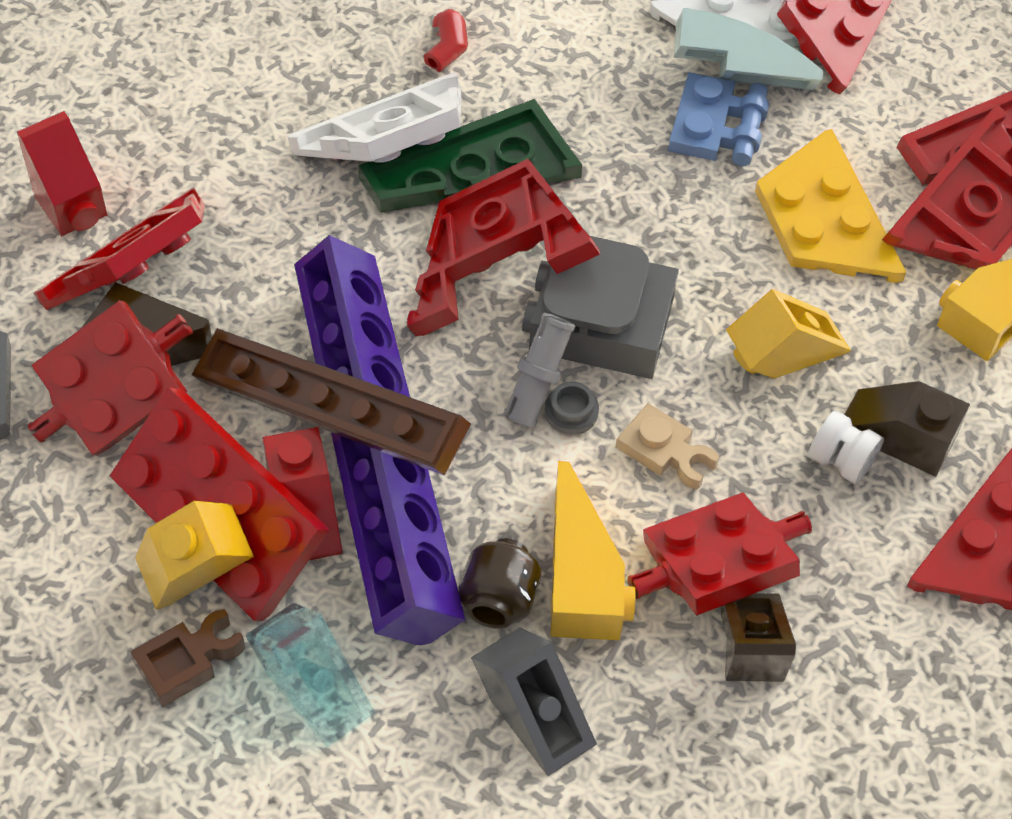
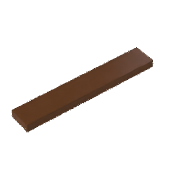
M218 328L215 330L191 374L196 379L212 387L444 476L471 425L469 421L459 414Z

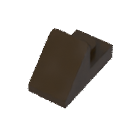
M755 593L721 606V618L727 638L726 681H785L796 655V642L780 594Z

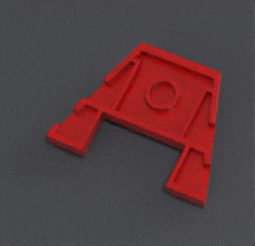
M529 159L439 201L426 252L431 257L428 270L419 275L415 291L420 296L417 310L409 311L407 317V327L415 336H425L459 320L455 290L456 281L473 273L484 272L492 264L517 252L528 251L543 240L547 262L556 274L600 255L599 248L592 238L578 223L573 214L563 204Z

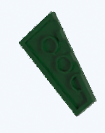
M532 99L446 132L445 137L439 142L429 145L415 144L401 150L400 156L393 160L362 163L358 165V173L361 183L379 211L383 213L439 203V201L526 159L530 160L548 184L581 178L582 163L537 101Z

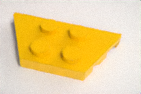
M833 129L822 132L757 181L755 192L791 267L810 270L828 269L836 274L856 276L857 272L887 276V282L898 283L904 281L906 270L894 247L887 245L882 240L887 233Z

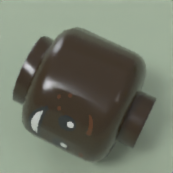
M501 538L497 541L479 544L470 553L459 583L460 599L467 609V614L475 622L494 629L507 628L513 623L522 621L531 611L541 580V568L536 559L528 553L526 546L516 540Z

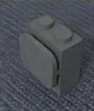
M594 236L590 237L599 248L600 255L559 274H556L547 261L542 260L535 282V291L540 292L537 302L528 301L522 323V331L530 333L529 350L541 322L542 313H549L565 319L576 326L571 333L561 359L653 379L674 301L679 269L650 263L646 253L637 246Z

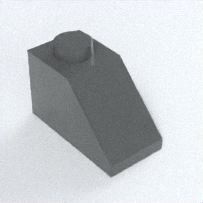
M519 627L471 657L491 702L547 776L597 745L551 641Z

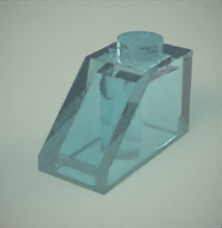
M293 602L245 635L269 678L325 747L330 746L375 713L321 613Z

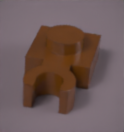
M225 609L210 613L203 620L200 630L193 634L181 622L130 651L135 666L162 707L214 678L213 666L210 661L214 659L230 660L239 656L245 650V641L241 632L224 640L215 637L219 631L230 626L229 616Z

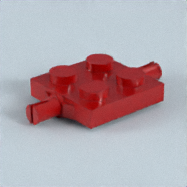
M119 300L31 365L48 389L51 403L53 404L51 409L28 424L29 430L35 432L32 435L39 442L43 443L63 426L68 425L77 432L92 455L98 456L144 424L167 387L182 388L186 393L188 392L172 370L167 351L185 337L193 333L191 327L186 325L188 324L186 320L178 314L173 320L153 333L141 325L126 302Z
M744 492L643 529L644 542L657 562V566L635 575H629L627 579L628 585L635 587V599H640L642 596L663 588L670 589L681 596L695 615L698 616L799 577L800 559L786 542L805 534H811V521L804 511H799L797 514L774 522L763 516Z

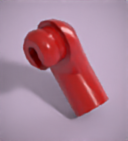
M447 9L434 17L432 27L439 28L436 35L440 37V42L424 54L425 64L439 73L468 48L466 21L459 12L453 9Z

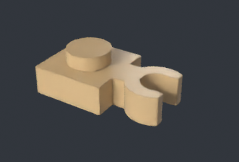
M649 403L644 406L616 440L615 448L660 476L669 465L675 468L680 480L693 489L701 487L704 476L693 470L690 465L693 463H703L708 468L715 470L719 462V455L713 449L704 445L691 446L688 444L693 430Z

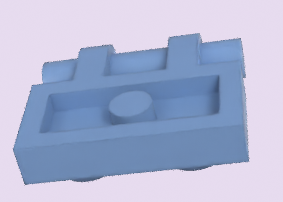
M688 72L671 133L668 151L716 161L719 147L733 150V163L738 166L749 165L752 155L758 152L762 139V134L759 130L760 122L765 121L769 110V101L766 98L768 93L767 87L761 83H753L749 87L748 94L739 97L733 95L735 81ZM727 116L741 118L740 125L736 128L725 127Z

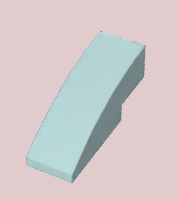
M684 7L677 19L673 58L720 62L719 78L742 84L761 83L765 86L814 90L823 80V70L805 55L774 35L748 23L717 13Z

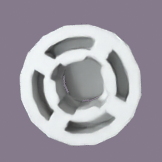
M835 410L828 416L816 434L808 451V457L822 466L831 464L837 467L843 478L857 485L878 456L884 443V437L870 429L858 430L852 426L849 417Z

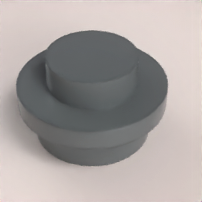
M565 382L557 386L548 395L545 402V417L548 423L559 432L580 434L588 431L596 423L599 414V404L595 395L586 385L579 382Z

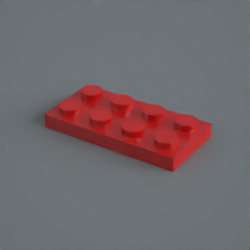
M167 387L109 475L156 523L193 501L232 504L254 557L213 581L253 621H263L273 613L330 531L321 520L182 388Z

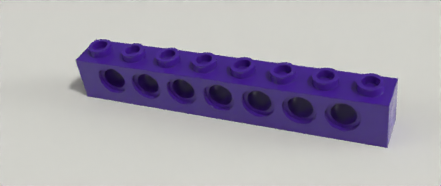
M328 235L294 264L315 363L410 397L375 256ZM331 432L374 633L418 646L430 644L466 619L429 471L418 465Z

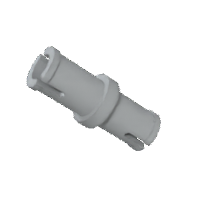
M542 313L541 322L527 357H521L517 365V369L521 372L507 408L503 412L504 416L509 417L508 419L525 426L536 427L537 418L551 383H558L561 371L557 368L571 333L576 327L574 324L555 315Z

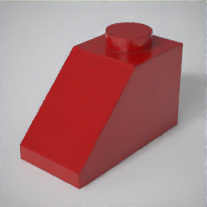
M65 111L17 131L34 197L61 237L75 230H88L99 219L107 216L101 185Z
M319 427L262 437L267 470L330 529L310 560L343 554L331 481Z

